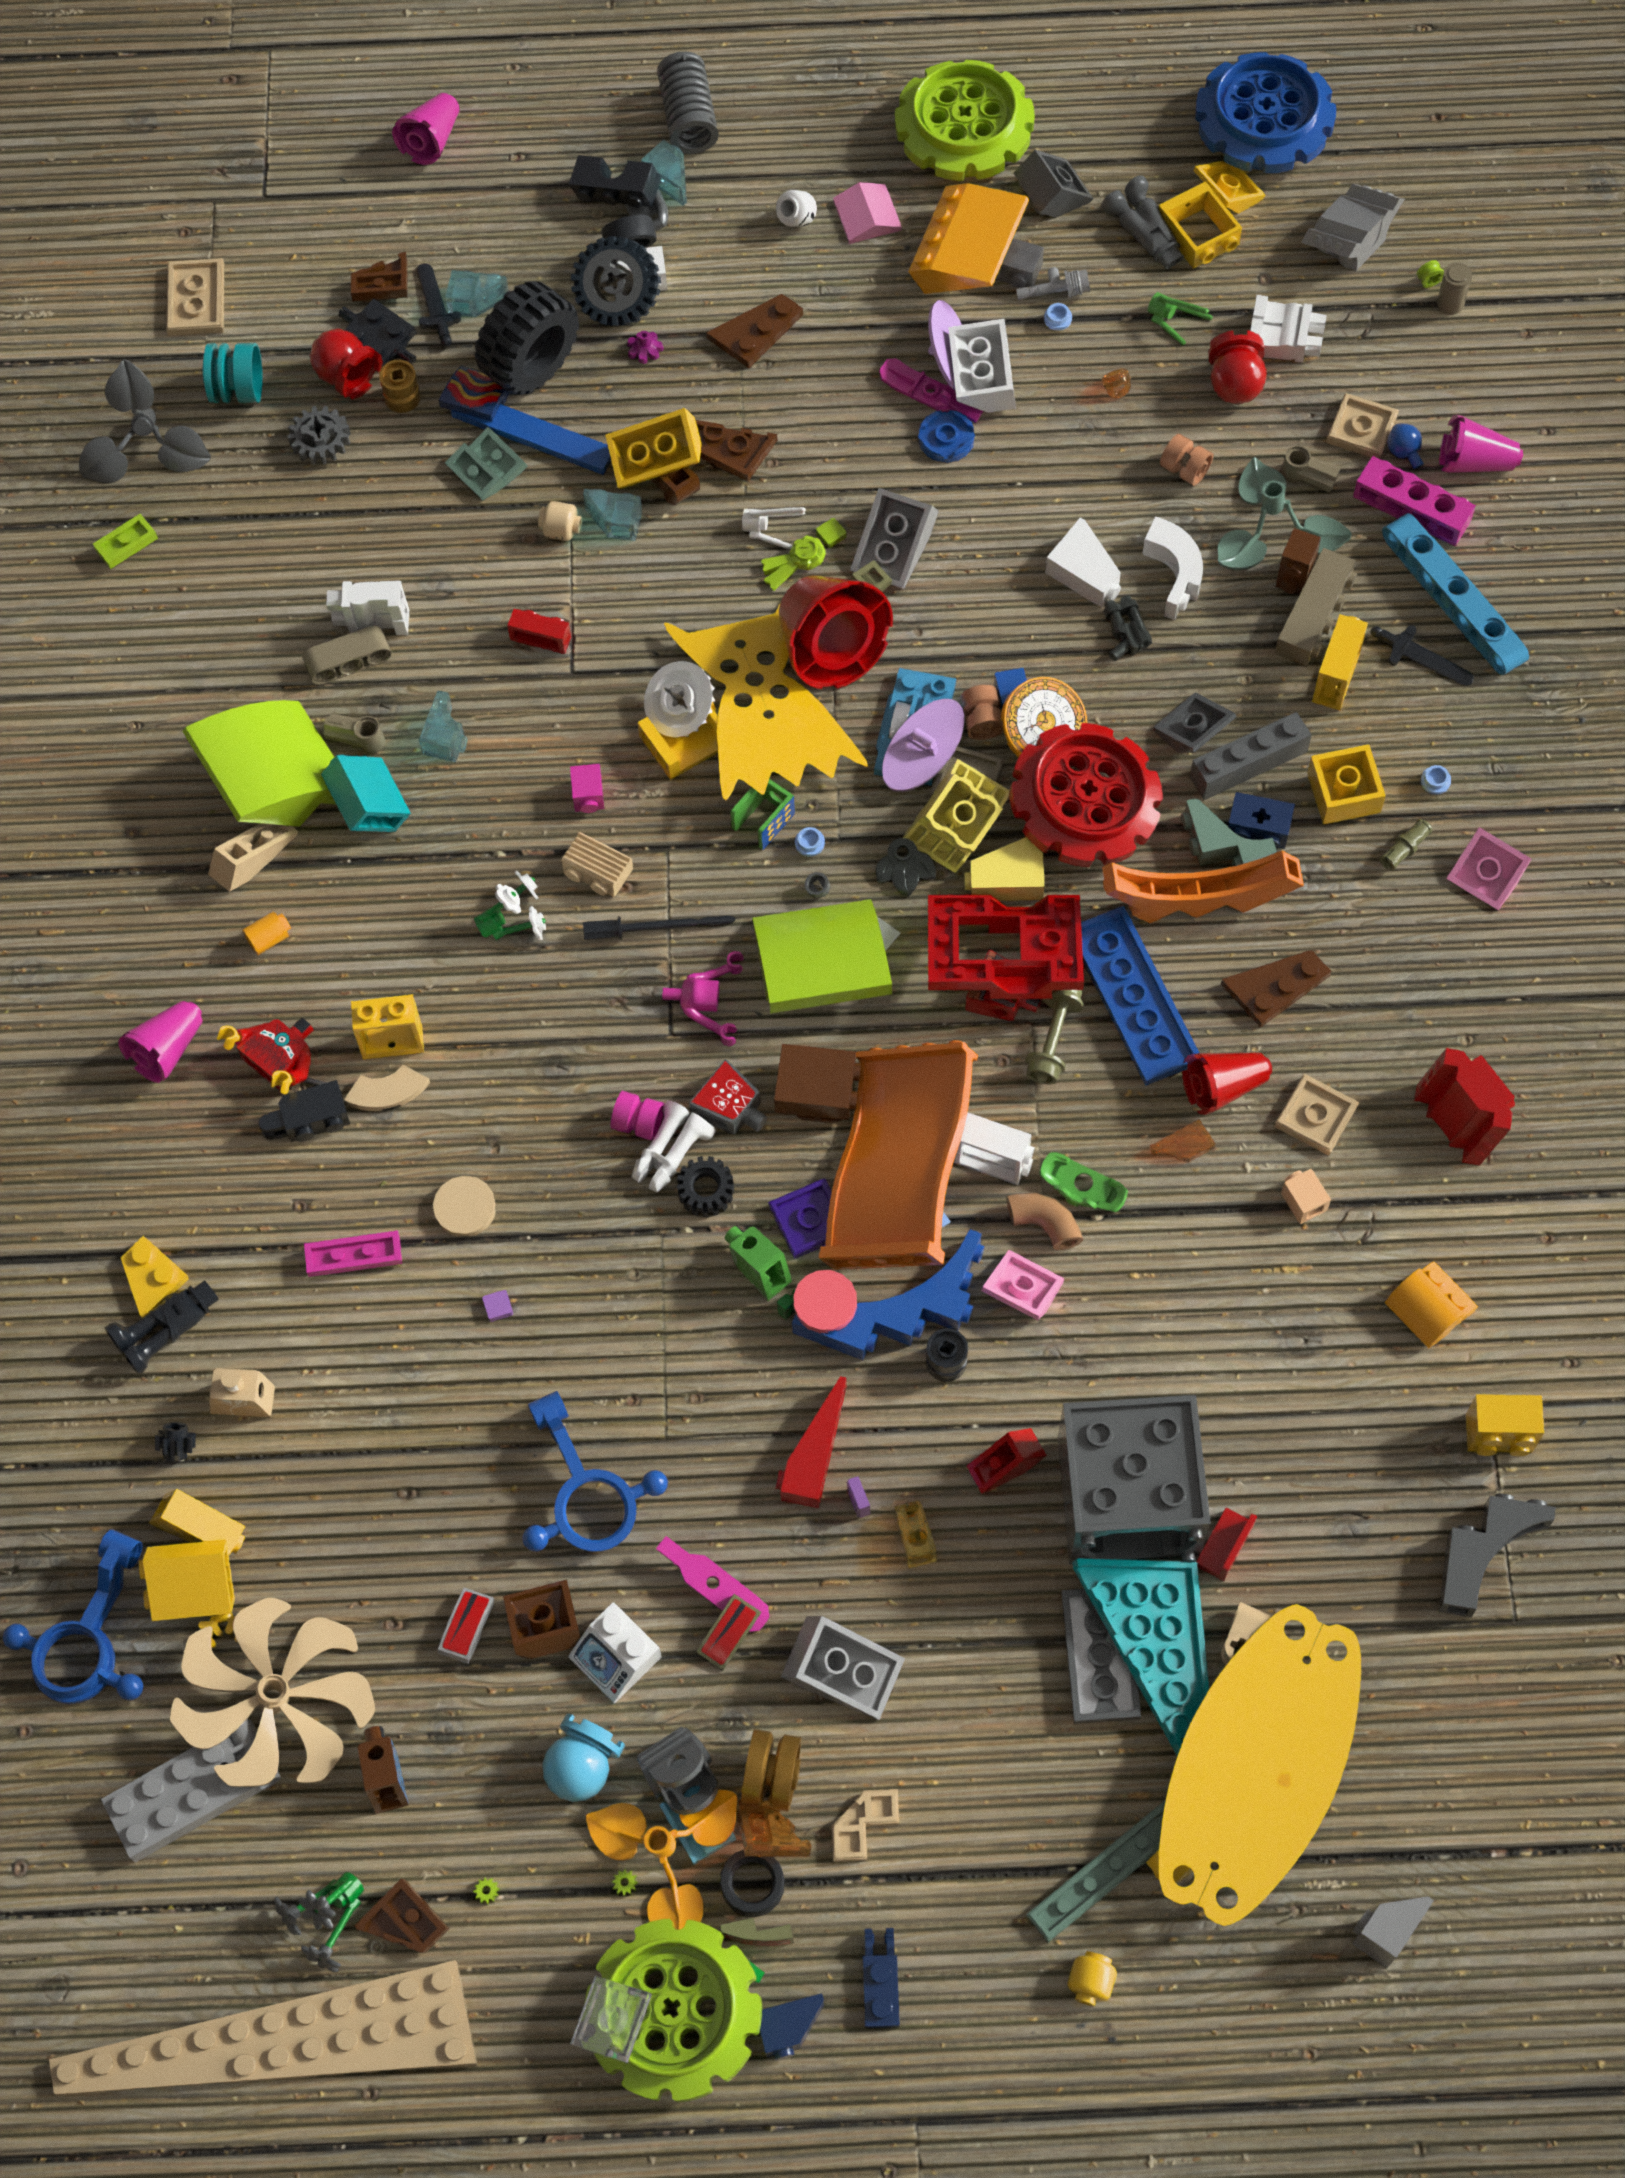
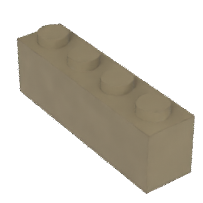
M1325 548L1322 549L1278 638L1275 650L1276 655L1306 667L1312 657H1318L1323 646V642L1320 640L1323 634L1329 635L1335 621L1331 617L1334 611H1341L1346 599L1343 593L1346 588L1351 590L1357 577V573L1353 572L1356 560Z

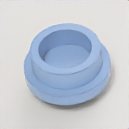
M1062 303L1050 305L1044 313V322L1052 330H1064L1071 324L1072 313Z
M1434 765L1424 770L1421 776V785L1425 791L1438 795L1449 789L1451 776L1446 768Z
M804 828L795 837V847L804 856H816L824 849V836L816 828Z

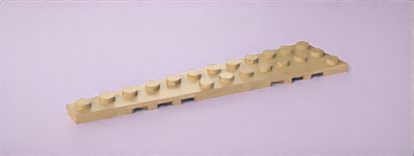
M454 1960L49 2059L54 2095L65 2096L105 2093L107 2091H132L134 2089L147 2088L160 2089L187 2085L200 2086L214 2083L227 2084L309 2078L322 2075L335 2076L349 2073H376L379 2071H403L430 2067L477 2065L458 1962Z

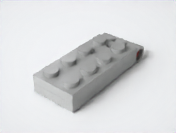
M247 1719L220 1744L210 1749L192 1747L101 1799L131 1860L135 1863L262 1790L273 1786L281 1779L277 1771L275 1778L264 1786L230 1787L215 1773L214 1767L216 1765L237 1762L250 1749L257 1734V1729L251 1719Z

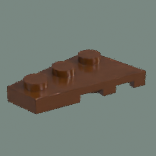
M780 294L706 332L707 339L747 368H750L803 316V308L785 295Z
M696 420L701 440L700 458L749 482L778 441L777 434L767 432V435L752 433V429L742 428L739 431L725 428L723 424Z
M1312 950L1224 978L1221 981V985L1261 1028L1329 978L1332 971Z

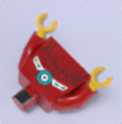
M301 1017L291 1028L287 1027L279 1019L237 1030L227 1025L220 1028L216 1039H225L223 1047L226 1050H231L234 1044L238 1045L236 1048L241 1059L271 1084L270 1087H275L282 1094H287L289 1087L305 1081L308 1077L312 1054L304 1040L314 1029L304 1018Z

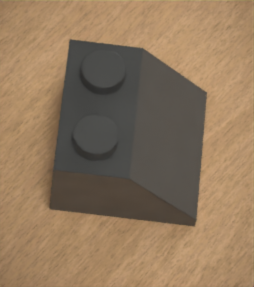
M1035 149L1014 172V175L1020 182L1018 184L1019 188L1030 197L1033 202V209L1040 215L1046 214L1052 217H1059L1090 203L1094 199L1067 159Z

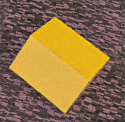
M1224 161L1198 165L1193 169L1203 182H1207L1222 203L1238 214L1260 202L1266 196L1243 170L1231 166Z

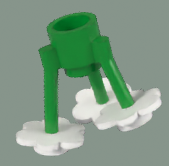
M515 871V874L523 884L515 890L506 885L498 884L495 896L499 902L474 917L475 924L485 938L493 935L498 940L504 935L533 928L535 936L541 941L543 939L542 931L546 930V920L542 913H537L536 909L534 910L533 906L529 907V922L502 928V925L506 923L500 911L503 907L508 911L519 914L521 912L519 895L526 889L529 890L536 900L539 898L534 892L538 888L534 883L535 878L530 877L527 873L521 876L518 871Z

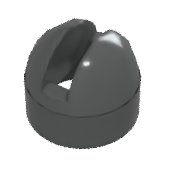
M814 872L806 878L805 889L812 897L822 898L829 893L830 882L823 873ZM817 880L823 887L821 891H818L813 884Z

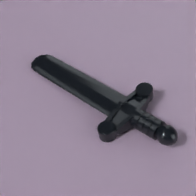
M427 263L420 264L417 267V272L430 316L421 317L419 319V327L421 329H436L441 344L444 347H450L452 339L448 327L454 323L461 322V313L458 311L453 313L446 312L432 266Z
M1379 626L1371 628L1370 633L1374 638H1378V640L1392 646L1389 658L1391 665H1397L1404 655L1461 685L1468 686L1473 683L1474 677L1470 671L1411 641L1416 634L1415 626H1408L1399 636L1385 629L1382 630Z

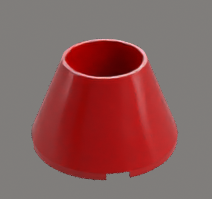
M808 576L794 583L781 600L779 620L791 665L795 673L806 684L817 689L834 686L836 689L841 688L865 675L877 663L888 645V642L885 640L888 629L893 627V612L885 594L867 582L824 576Z

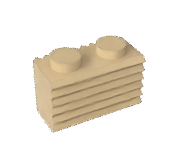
M581 832L575 837L574 842H572L561 860L563 871L570 880L577 883L580 881L590 885L593 891L603 896L607 894L615 897L633 870L632 858Z

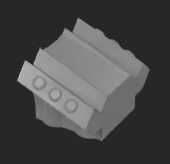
M1352 184L1346 195H1341L1320 216L1314 228L1308 229L1301 243L1316 247L1323 253L1331 254L1339 260L1342 266L1357 271L1385 241L1390 223L1402 205L1404 198L1394 196L1393 193H1384L1380 189H1372L1370 186Z

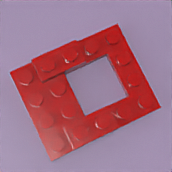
M928 895V990H990V999H1052V990H1083L1084 974L1080 895H1047L1031 907H1006L991 895ZM959 925H989V933H1020V959L959 960Z

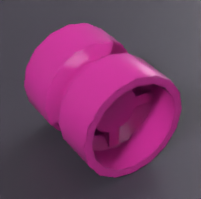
M621 1091L614 1105L610 1127L611 1129L628 1134L634 1130L636 1136L653 1141L662 1123L664 1115L662 1110L665 1103L646 1098L641 1102L638 1095Z

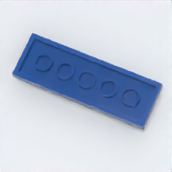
M1121 906L1081 922L1083 963L1145 1086L1186 1070L1188 1062L1183 1063L1184 1059L1188 1055L1199 1053L1125 907Z

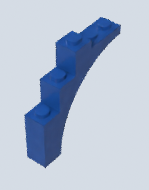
M970 1229L954 1256L940 1271L923 1284L891 1298L875 1302L857 1303L855 1315L845 1328L838 1331H829L828 1333H818L805 1327L799 1321L797 1315H795L792 1321L793 1334L864 1360L867 1351L873 1352L879 1337L878 1334L911 1346L914 1337H921L926 1320L958 1331L962 1322L968 1323L974 1307L969 1305L970 1293L967 1292L973 1278V1273L969 1271L973 1262L978 1264L983 1255L985 1246L981 1245L982 1233Z

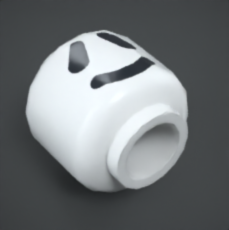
M786 191L779 197L776 203L777 217L786 226L804 227L809 225L816 216V201L806 191Z

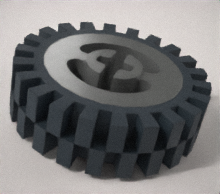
M615 236L597 239L596 243L588 244L586 246L587 250L585 252L581 251L578 255L580 257L579 261L574 262L575 274H571V280L574 281V286H571L572 293H575L577 297L574 299L582 307L581 310L584 314L589 315L592 320L601 324L618 327L628 326L632 322L637 323L641 320L642 316H647L650 313L648 311L649 308L655 306L657 302L655 297L660 294L658 283H661V277L657 274V271H659L658 265L654 263L652 254L648 253L644 246L639 245L635 241ZM619 261L624 262L633 274V287L629 294L627 292L631 287V280L624 278L628 276L627 272L616 268V264ZM603 269L604 272L600 279L602 284L608 285L615 281L614 276L624 278L617 282L618 287L610 285L603 288L606 292L616 296L614 302L606 300L600 292L599 276Z

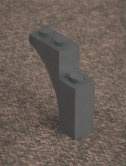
M1500 1493L1489 1496L1484 1505L1481 1532H1477V1528L1468 1525H1460L1457 1528L1453 1527L1447 1537L1438 1612L1471 1618L1477 1610L1480 1584L1492 1558L1516 1538L1537 1530L1549 1529L1555 1519L1556 1507L1547 1506V1503L1542 1500L1530 1499L1524 1502L1514 1500V1497L1511 1495Z

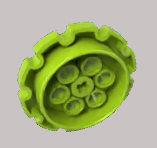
M965 60L960 63L947 61L925 69L924 78L914 77L904 87L899 96V107L895 109V131L897 140L904 142V153L921 169L931 167L935 170V176L949 180L964 181L965 177H976L977 180L1003 172L1005 170V162L1016 163L1024 155L1030 145V133L1034 131V106L1030 98H1025V87L1009 72L999 73L994 70L993 64L977 60Z
M660 1919L645 1923L635 1928L636 1936L632 1943H625L622 1939H618L604 1953L596 1965V1970L601 1973L602 1979L600 1983L588 1986L584 2005L585 2023L589 2026L597 2027V2034L590 2039L589 2043L598 2062L608 2074L614 2075L619 2071L623 2072L622 2086L630 2092L653 2101H659L662 2094L666 2091H670L672 2099L678 2103L696 2100L712 2093L711 2084L714 2078L721 2077L724 2081L729 2082L742 2069L751 2055V2050L746 2047L745 2040L750 2035L756 2036L759 2034L762 2021V1998L757 1993L749 1992V1986L756 1981V1975L743 1952L736 1945H732L727 1949L722 1948L723 1934L709 1925L694 1920H687L685 1926L677 1930L671 1919ZM687 1970H696L698 1973L697 1982L690 1987L683 1986L681 1981L682 1975ZM655 1971L662 1972L664 1976L662 1984L655 1989L649 1988L647 1984L649 1975ZM708 1999L715 2000V2012L711 2016L702 2017L699 2012L701 2003ZM672 2002L677 2006L681 2005L677 2008L679 2015L676 2017L667 2014L670 2011L668 2005ZM638 2003H645L647 2007L645 2017L638 2021L631 2018L633 2006ZM690 2031L698 2032L700 2036L698 2045L692 2049L684 2048V2036ZM655 2033H663L665 2037L664 2046L658 2051L650 2050L648 2043L650 2037Z

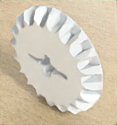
M677 661L665 665L654 674L647 686L644 697L646 717L650 719L658 732L665 736L674 738L688 737L691 732L698 731V727L701 724L707 723L706 717L709 713H712L711 704L715 701L712 691L715 688L710 683L711 678L704 672V669L691 662ZM671 691L683 696L686 706L679 705Z

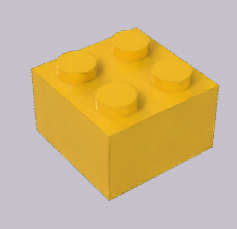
M1369 744L1311 756L1307 775L1323 825L1381 813L1386 795Z
M1476 1394L1466 1412L1468 1451H1477V1454L1481 1456H1491L1497 1454V1452H1510L1511 1456L1520 1457L1529 1455V1452L1533 1453L1544 1435L1542 1395Z

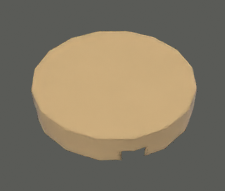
M471 1176L455 1177L444 1183L435 1194L433 1203L435 1218L440 1227L445 1232L456 1237L468 1235L471 1237L480 1234L489 1227L494 1220L496 1203L492 1190L487 1183Z

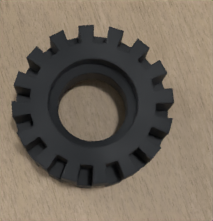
M703 1156L697 1157L698 1162L696 1163L691 1159L688 1161V1167L683 1166L680 1170L681 1175L677 1177L679 1200L681 1204L684 1203V1208L687 1211L691 1209L692 1214L698 1216L699 1212L703 1213V1217H708L710 1212H713L714 1216L719 1215V1209L725 1211L728 1208L727 1203H731L733 1200L734 1182L728 1166L724 1167L723 1161L720 1159L714 1162V1157L708 1156V1161H703ZM699 1178H713L718 1184L716 1192L707 1197L698 1195L693 1187Z

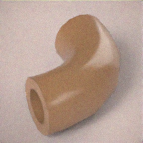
M1019 1193L1006 1196L1008 1213L1013 1226L1033 1224L1041 1227L1048 1233L1055 1250L1073 1248L1082 1243L1083 1237L1072 1213L1056 1199L1038 1193Z

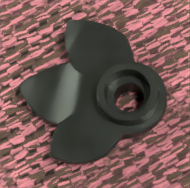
M907 838L895 839L888 847V855L879 860L876 866L877 882L886 883L892 880L895 888L905 897H909L913 893L919 878L934 880L936 877V869L931 857L926 853L918 851L915 843ZM899 848H906L909 852L908 855L905 857L898 856L897 850Z

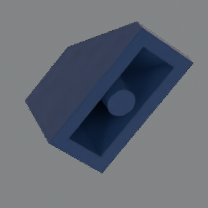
M822 1993L762 2010L760 2033L766 2057L774 2056V2060L779 2061L795 2055L794 2050L801 2048L824 2007Z

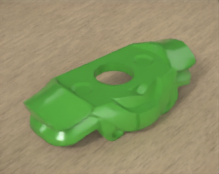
M1057 1152L1049 1153L1042 1163L1040 1176L1054 1186L1053 1189L1066 1198V1202L1070 1205L1117 1212L1125 1204L1128 1190L1123 1184L1112 1178H1108ZM1081 1174L1089 1175L1093 1180L1092 1187L1088 1191H1079L1074 1185L1077 1176Z

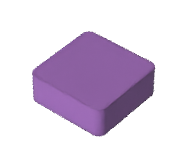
M506 1290L482 1297L490 1322L513 1315Z

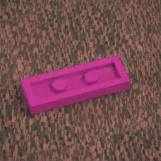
M398 1230L304 1243L308 1277L403 1264Z

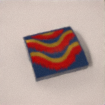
M460 366L445 386L439 398V405L442 408L492 422L500 404H505L509 392L481 371Z

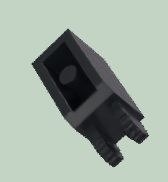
M337 1080L282 1096L278 1103L280 1110L270 1112L268 1115L265 1114L258 1121L262 1134L267 1140L271 1141L276 1138L280 1139L289 1136L291 1142L307 1141L316 1134L337 1132L343 1129L344 1126L350 1125Z

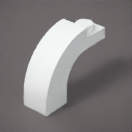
M1155 517L1144 541L1143 555L1165 563L1175 574L1176 582L1166 601L1164 613L1165 617L1175 620L1179 610L1185 611L1189 599L1197 601L1203 574V561L1198 546L1186 531L1174 523Z

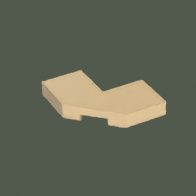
M898 1789L863 1791L849 1809L832 1825L833 1862L867 1861L866 1827L899 1825Z

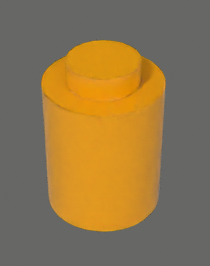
M272 911L242 929V932L258 956L288 938L289 934L287 931L291 927L282 913L277 915Z

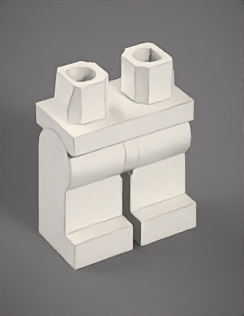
M1257 295L1250 331L1259 334L1263 339L1264 358L1295 359V362L1303 363L1304 355L1320 356L1323 337L1308 336V332L1324 334L1327 315L1312 313V304L1304 303V306L1297 303L1282 304L1268 301V296Z
M343 581L342 590H327L326 605L328 611H332L333 626H348L350 633L369 626H379L381 628H394L396 635H408L409 607L401 581L359 582L353 585L351 581Z

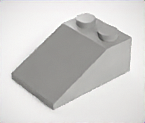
M878 488L850 571L856 572L875 560L892 579L891 585L904 589L930 538L939 510L932 505Z
M806 1616L781 1677L809 1692L880 1720L905 1658L823 1616Z

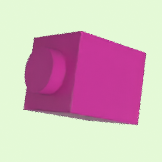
M600 764L571 766V785L575 812L593 813L597 810L605 809Z

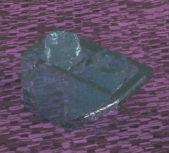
M452 270L445 296L448 313L458 311L461 313V316L477 317L486 312L498 301L500 302L504 298L503 295L509 291L507 277L498 274L474 273L468 270Z
M584 489L585 510L608 538L636 541L642 516L641 497L630 493L606 492L602 489Z

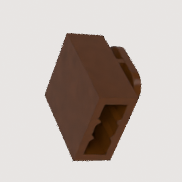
M782 1044L774 1097L775 1113L794 1114L801 1120L824 1123H838L842 1120H849L850 1110H856L858 1092L853 1091L854 1081L860 1082L862 1063H856V1051Z

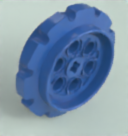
M1256 52L1238 56L1235 64L1224 62L1206 77L1205 88H1200L1198 92L1195 120L1200 122L1199 135L1204 144L1212 153L1222 152L1224 154L1223 161L1227 164L1245 171L1257 169L1263 170L1264 173H1280L1293 170L1294 162L1296 161L1307 164L1323 151L1327 137H1331L1336 119V104L1331 103L1332 90L1326 80L1318 72L1310 73L1307 70V64L1303 61L1283 54L1276 56L1268 55L1266 52Z

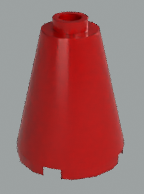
M1260 1052L1195 1053L1188 1055L1184 1059L1183 1063L1188 1062L1187 1070L1182 1071V1080L1190 1104H1197L1201 1109L1197 1111L1199 1114L1208 1115L1268 1082L1272 1074V1064Z

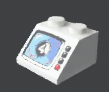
M613 1602L588 1626L568 1658L615 1704L662 1656L660 1648Z

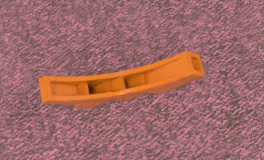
M1282 850L1241 865L1194 873L1145 872L1126 868L1115 863H1109L1102 867L1104 876L1103 887L1106 894L1128 904L1133 916L1148 923L1157 921L1179 910L1198 918L1225 905L1244 913L1304 886L1299 859Z

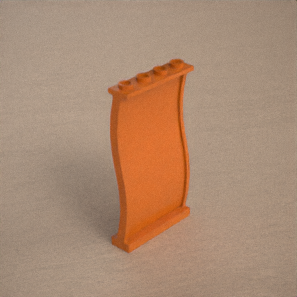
M952 1040L946 1044L923 1043L922 1046L913 1047L898 1045L891 1049L874 1047L870 1048L869 1051L856 1052V1059L859 1060V1063H862L860 1082H858L857 1107L846 1147L834 1180L827 1219L826 1245L821 1246L819 1252V1259L834 1270L943 1265L945 1252L941 1249V1228L945 1194L949 1175L965 1126L971 1090L972 1062L977 1061L978 1055L965 1042Z

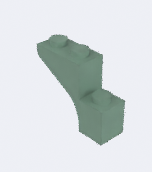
M1190 799L1186 801L1185 812L1181 813V821L1184 830H1189L1190 852L1192 856H1197L1200 866L1231 859L1232 866H1237L1277 852L1273 838L1251 840L1240 837L1200 800Z

